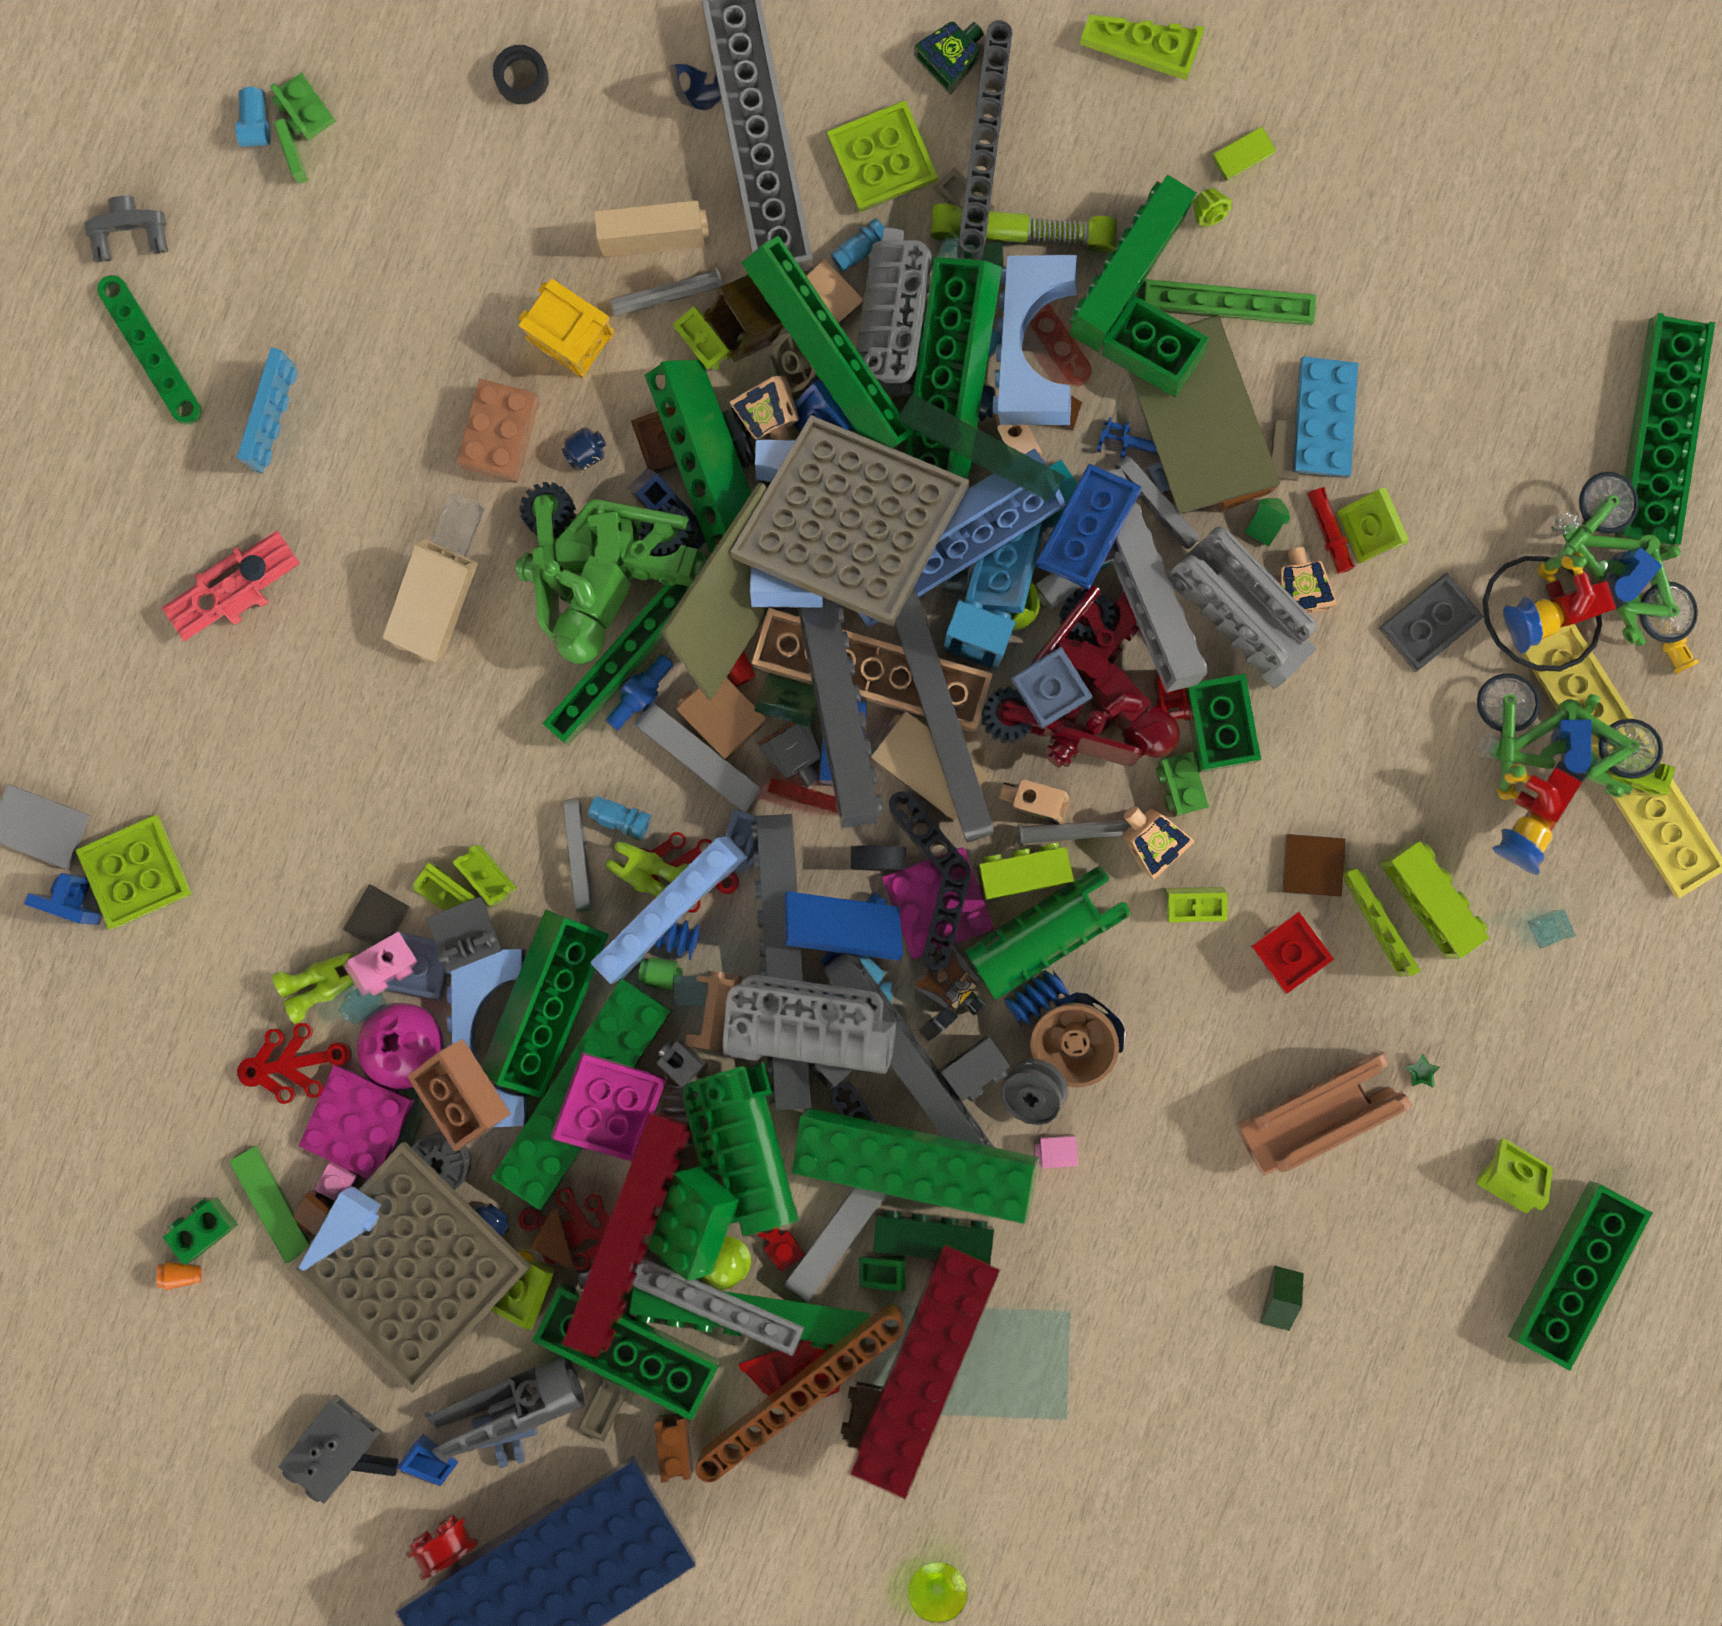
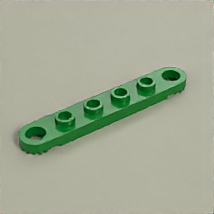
M116 275L105 276L98 284V295L165 405L178 422L184 425L196 423L202 414V407L125 281ZM114 283L119 284V294L115 297H108L106 293L108 286ZM187 402L192 403L193 412L187 417H182L179 412L180 405Z

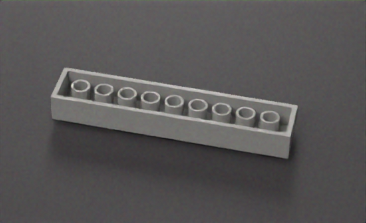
M702 0L752 253L779 235L802 271L813 270V257L761 0Z

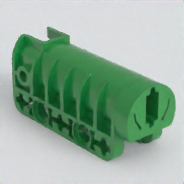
M1097 866L964 950L967 958L994 1000L999 999L1024 981L1050 967L1051 964L1069 955V953L1085 945L1094 937L1131 916L1130 909L1125 902H1119L1104 913L1099 914L1088 897L1089 893L1104 885L1110 879L1101 866Z
M764 1062L748 1068L743 1066L689 1082L682 1090V1099L700 1168L716 1181L717 1174L720 1175L723 1180V1187L739 1199L730 1224L739 1222L742 1237L799 1221L766 1096L772 1093ZM696 1091L698 1092L699 1096L697 1098L693 1096V1093H695ZM702 1116H704L707 1119V1131H704L703 1125L701 1122ZM711 1149L714 1153V1155L710 1156L709 1150Z

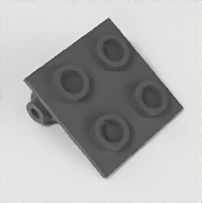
M482 897L426 918L439 951L437 952L440 963H443L446 973L502 951Z

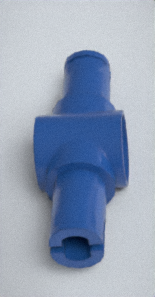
M661 654L645 673L641 672L640 675L634 674L620 691L622 696L619 699L621 702L605 721L616 731H619L634 712L638 713L639 710L645 711L659 694V691H657L659 682L674 664Z

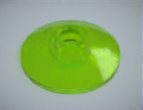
M931 1562L920 1567L914 1573L909 1583L908 1597L911 1607L919 1617L931 1623H945L953 1620L962 1612L967 1602L968 1590L963 1575L954 1566L944 1562ZM935 1585H940L943 1587V1591L940 1594H935L932 1588Z

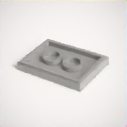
M7 784L0 801V844L64 869H70L76 855V849L80 845L91 815Z

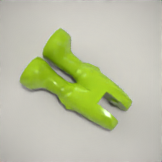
M621 841L615 843L614 849L622 855L629 857L626 865L611 858H608L605 862V866L612 873L632 885L635 890L648 892L655 898L668 886L656 881L652 874L659 875L672 883L689 866L685 863L679 867L664 863V860L655 852L649 853Z
M353 952L337 955L322 962H314L304 972L296 975H290L284 971L272 974L273 983L283 998L293 995L310 984H317L313 990L284 1001L287 1014L294 1024L304 1020L308 1009L318 1002L332 1001L336 995L355 985L349 974L339 978L336 971L341 967H345L346 962L355 957Z

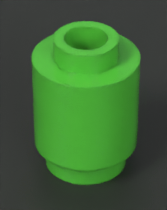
M654 957L642 959L639 970V982H644L646 986L674 990L675 985L681 984L683 968H679L678 961Z

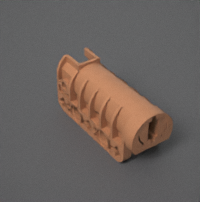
M1375 1050L1371 1054L1348 1065V1069L1338 1074L1332 1073L1328 1076V1079L1316 1085H1309L1307 1090L1297 1095L1291 1094L1288 1096L1289 1099L1277 1105H1270L1266 1111L1258 1115L1252 1114L1237 1122L1236 1127L1241 1139L1261 1174L1266 1176L1275 1170L1286 1172L1410 1109L1412 1105L1403 1091L1397 1093L1393 1088L1387 1087L1367 1097L1360 1084L1381 1073L1380 1069L1390 1064L1385 1053Z

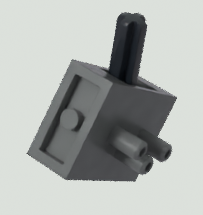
M336 1395L326 1404L278 1467L283 1470L282 1474L287 1480L292 1483H299L306 1489L305 1493L316 1502L321 1501L325 1504L351 1471L396 1476L399 1462L397 1458L365 1454L382 1433V1430Z

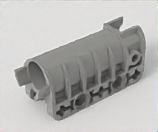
M884 228L882 241L874 243L871 249L856 350L888 396L913 397L914 388L910 383L916 380L917 372L915 368L917 369L918 367L916 360L918 349L921 348L923 335L921 328L925 322L924 313H926L927 309L925 302L926 295L930 289V271L933 270L934 258H931V252L924 243L920 241H903V230ZM917 250H919L923 255L919 256L917 254Z

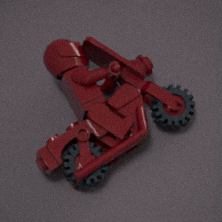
M1091 585L1089 590L1086 588L1083 591L1077 589L1074 594L1071 593L1060 611V626L1030 664L1031 666L1060 647L1063 648L1093 697L1089 700L1090 703L1099 710L1089 714L1085 724L1087 728L1079 723H1075L1085 704L1083 703L1041 729L1017 689L1012 690V686L1006 687L1005 690L1002 688L997 689L996 693H992L984 705L981 714L983 719L981 721L982 725L986 726L985 731L987 734L991 733L994 740H997V738L1002 739L1001 743H1006L1007 741L1015 743L1018 739L1022 740L1028 733L1041 737L1051 736L1050 743L1052 745L1046 747L1047 759L1058 768H1061L1062 765L1069 767L1072 763L1071 758H1076L1078 753L1124 766H1133L1144 756L1153 758L1164 757L1175 749L1180 737L1176 719L1157 706L1147 711L1151 705L1150 700L1113 663L1123 651L1119 645L1124 639L1130 642L1140 629L1136 625L1137 621L1125 592L1121 594L1114 605L1112 601L1107 602L1108 596L1105 593L1102 596L1100 595L1101 591L1095 585ZM1115 620V627L1112 633L1109 629ZM1116 725L1123 731L1121 735L1124 743L1096 735L1101 734L1109 726Z

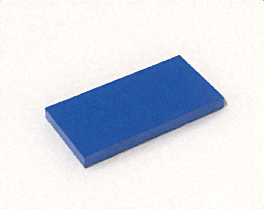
M1088 464L1038 557L1036 566L1089 590L1142 490L1141 486L1092 464Z
M791 891L786 892L784 896L786 945L899 961L902 958L900 907Z

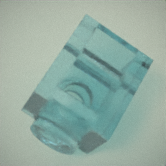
M358 988L345 996L347 1001L342 1003L338 1010L347 1023L351 1021L354 1025L362 1023L375 1011L387 1006L388 1003L381 992L375 996H372L371 993L362 996Z

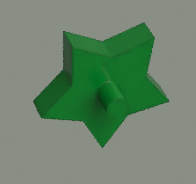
M1424 1054L1421 1055L1416 1064L1405 1066L1412 1074V1086L1423 1083L1432 1088L1435 1087L1434 1074L1440 1067L1430 1064Z

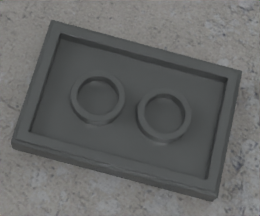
M1445 573L1380 626L1379 630L1414 672H1417L1484 616L1448 573Z

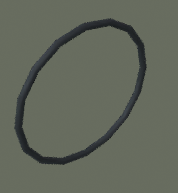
M1523 556L1503 564L1489 579L1482 600L1485 625L1495 644L1514 662L1537 671H1562L1582 663L1597 645L1602 629L1601 614L1596 616L1597 626L1591 645L1579 658L1560 666L1536 665L1519 658L1500 641L1490 622L1488 599L1494 582L1509 567L1525 561L1547 562L1551 557ZM1566 569L1575 576L1573 570Z

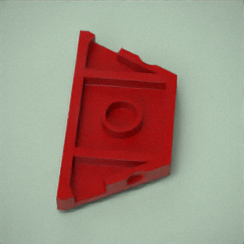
M801 1340L793 1356L776 1349L739 1362L738 1365L740 1370L769 1397L828 1350L812 1348V1341ZM841 1355V1356H839L838 1358H839L841 1361H843V1360H844V1355ZM824 1373L816 1374V1376L822 1380L829 1378ZM840 1385L825 1397L838 1393ZM802 1391L793 1392L798 1397L806 1396Z

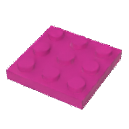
M964 847L957 849L971 868ZM928 860L906 868V870L882 877L892 906L900 907L901 930L912 959L923 956L942 877ZM955 867L950 871L949 875L954 880H961L966 876V872L963 868ZM972 868L971 880L955 943L994 929ZM949 895L943 899L942 903L946 908L952 909L959 904V899L954 895ZM942 923L936 927L935 932L940 937H947L951 934L952 927ZM936 943L937 950L941 949L942 945Z
M581 1052L551 1137L555 1140L632 1162L648 1117L656 1109L666 1079L663 1076Z
M334 1065L298 1146L369 1179L391 1155L414 1100L342 1066Z

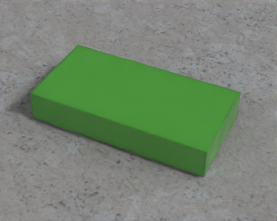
M284 118L274 121V126L291 175L299 184L309 181L290 126Z

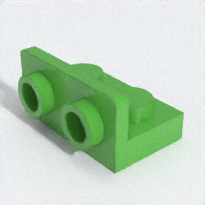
M302 73L279 88L275 83L270 85V88L275 93L271 99L280 112L287 110L291 116L287 122L297 135L302 132L309 141L336 122Z
M1193 751L1158 761L1159 767H1156V774L1159 783L1165 784L1167 795H1164V802L1168 812L1172 811L1174 817L1209 807Z

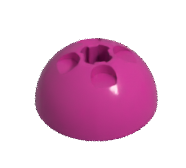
M394 1003L375 1011L363 1024L357 1039V1055L364 1072L377 1084L394 1090L413 1088L407 1076L439 1051L443 1050V1035L436 1019L425 1009L409 1003Z

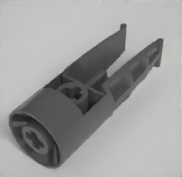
M563 1356L506 1378L504 1381L486 1389H481L475 1394L454 1402L434 1414L428 1411L425 1412L424 1416L436 1427L459 1421L485 1410H488L492 1418L491 1422L433 1448L432 1452L442 1462L448 1463L449 1457L473 1451L476 1448L493 1442H500L504 1438L525 1432L581 1409L585 1406V1398L572 1362Z

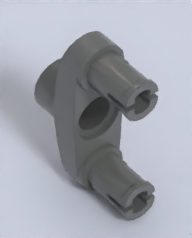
M132 196L109 198L110 213L94 217L84 223L86 236L90 238L93 262H103V259L106 262L112 260L107 235L112 232L145 228L147 230L151 254L169 251L164 227L166 226L164 213L155 210L136 209L134 197Z

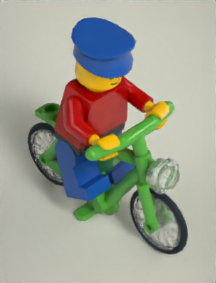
M1601 472L1593 475L1582 487L1579 495V509L1584 519L1582 524L1578 521L1579 514L1575 513L1572 515L1570 511L1553 519L1556 524L1551 526L1552 531L1556 530L1559 536L1562 535L1566 543L1556 557L1549 559L1545 564L1542 562L1537 569L1539 577L1547 580L1545 586L1550 599H1540L1533 602L1531 599L1523 597L1517 606L1505 605L1503 609L1505 623L1514 646L1520 653H1526L1530 646H1536L1542 639L1555 635L1561 627L1576 624L1614 609L1617 610L1626 626L1622 629L1624 638L1630 644L1635 642L1636 646H1642L1647 643L1637 625L1636 615L1639 616L1642 627L1647 634L1660 642L1666 643L1677 642L1688 636L1694 629L1698 617V608L1694 596L1685 586L1677 582L1668 581L1662 562L1681 555V550L1677 545L1661 548L1659 539L1654 535H1644L1639 540L1591 535L1595 530L1602 533H1616L1624 530L1636 516L1638 497L1635 488L1627 478L1614 472ZM1586 546L1629 551L1614 554L1611 560L1598 562ZM1586 566L1600 582L1591 584L1587 572H1583L1582 568ZM1561 567L1573 570L1575 575L1572 578L1576 589L1565 594L1560 580H1556L1554 575ZM1606 572H1612L1610 576L1607 578V580H1604L1606 578ZM1650 581L1651 588L1646 591L1640 602V592Z
M1500 674L1488 679L1482 685L1477 696V709L1479 715L1489 727L1501 732V740L1499 741L1498 737L1493 736L1491 731H1489L1487 736L1481 734L1475 751L1480 753L1478 758L1481 760L1483 758L1491 760L1492 757L1500 760L1501 780L1499 781V789L1496 788L1498 796L1503 800L1512 798L1516 800L1515 804L1528 811L1524 817L1516 821L1512 829L1504 828L1501 830L1502 840L1499 845L1492 847L1497 855L1531 874L1538 875L1540 873L1539 864L1545 859L1544 852L1552 840L1551 831L1558 823L1583 780L1586 778L1606 786L1605 792L1614 797L1621 798L1623 794L1629 795L1633 787L1612 779L1606 772L1610 770L1615 775L1627 779H1638L1649 775L1658 767L1662 760L1663 743L1657 731L1644 721L1622 719L1607 725L1591 715L1600 701V697L1594 694H1589L1582 706L1573 699L1563 701L1559 705L1557 713L1515 739V732L1529 727L1537 718L1540 710V698L1533 684L1527 679L1516 674ZM1555 728L1551 735V745L1545 747L1540 755L1518 752ZM1591 734L1600 739L1599 754L1601 760L1591 750ZM1561 754V761L1556 765L1553 757ZM1521 764L1554 769L1548 779L1544 781L1533 774L1531 776L1527 775L1526 768ZM1519 781L1525 783L1526 788L1538 794L1535 798L1524 791H1516L1514 783Z

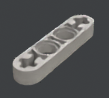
M1125 456L1115 465L1116 469L1122 468L1125 477L1129 481L1141 486L1142 490L1138 497L1182 547L1189 550L1199 541L1195 530L1181 514H1178L1176 508L1132 458Z
M579 798L564 800L575 908L577 912L592 911V896L581 802Z

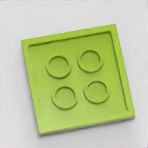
M906 100L827 131V138L859 213L938 181V175Z
M159 815L149 817L76 849L78 858L109 930H114L193 895Z

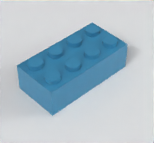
M966 599L965 603L959 601L948 628L942 651L996 671L1003 657L1015 621L1010 620L1011 615L1003 611L994 610L991 613L983 610V605L970 599Z

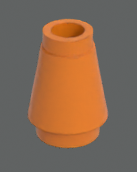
M165 1261V1264H158L157 1288H165V1291L201 1283V1265H183L182 1263Z

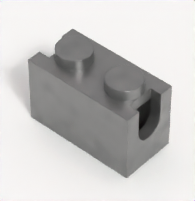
M682 1039L676 1041V1043L673 1040L669 1041L658 1052L661 1058L657 1064L681 1087L689 1083L707 1064L689 1046H685V1042Z

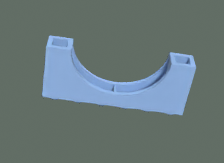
M1076 255L1007 256V267H1002L1001 284L1005 285V293H1000L999 305L1000 310H1004V316L998 319V334L1002 336V344H997L996 360L1001 362L1000 370H995V388H999V396L993 397V414H998L1000 425H1070V385L1054 383L1037 374L1026 361L1022 352V344L1025 331L1039 310L1050 302L1062 297L1077 295L1078 266Z
M756 440V480L771 482L796 440ZM751 567L750 596L752 607H823V597Z
M728 836L716 838L590 963L610 984L625 978L645 958L646 953L675 922L714 886L728 877L748 856Z
M503 949L499 953L447 973L448 975L451 974V986L447 987V1002L452 1004V1015H449L447 1019L448 1033H452V1044L462 1039L465 1041L480 1066L482 1065L475 1046V1028L478 1015L486 1000L495 990L508 982L517 980L526 958V949ZM491 1082L511 1113L510 1116L494 1127L525 1126L529 1121L528 1095L509 1092Z

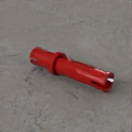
M1325 487L1309 492L1307 496L1324 535L1325 549L1330 552L1337 574L1354 569L1355 565L1346 545L1348 540L1346 537H1343Z

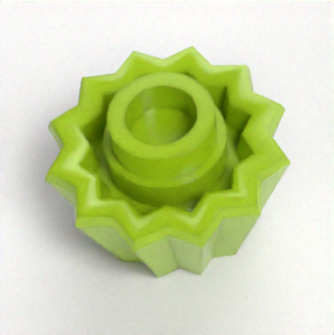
M1207 188L1205 191H1201L1193 201L1197 225H1202L1203 228L1207 226L1212 227L1220 223L1232 209V200L1215 188Z

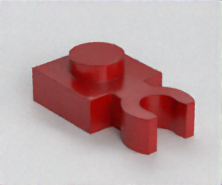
M779 1227L770 1232L763 1231L757 1233L761 1238L769 1240L770 1243L764 1249L781 1272L805 1255V1252L789 1230L780 1234L778 1231Z

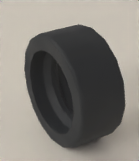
M513 45L505 48L495 59L493 78L500 94L507 101L515 104H529L537 101L545 93L549 84V73L542 56L534 48L526 45ZM518 60L530 61L537 69L536 81L525 89L510 88L504 79L506 68Z
M886 845L851 846V869L868 871L906 870V847Z

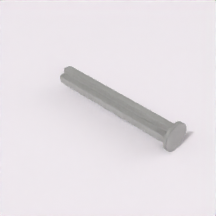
M716 267V271L613 298L610 300L612 312L615 316L720 288L723 284L719 269Z
M1126 820L1022 827V824H1018L1019 847H1023V843L1123 836V833L1131 826Z

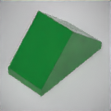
M859 1257V1287L899 1292L906 1291L905 1257Z

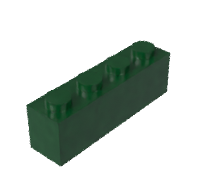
M883 1209V1214L876 1213L873 1252L936 1259L941 1247L947 1245L991 1265L994 1228L993 1226H988V1221L971 1219L970 1224L959 1223V1218L952 1216H941V1220L929 1219V1214L916 1212L912 1213V1217L900 1216L901 1211Z

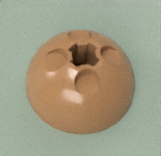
M1073 1002L1058 1005L1040 1018L1032 1033L1031 1053L1033 1059L1044 1060L1054 1065L1063 1074L1068 1087H1086L1101 1081L1112 1071L1118 1058L1119 1042L1116 1030L1106 1015L1093 1006Z

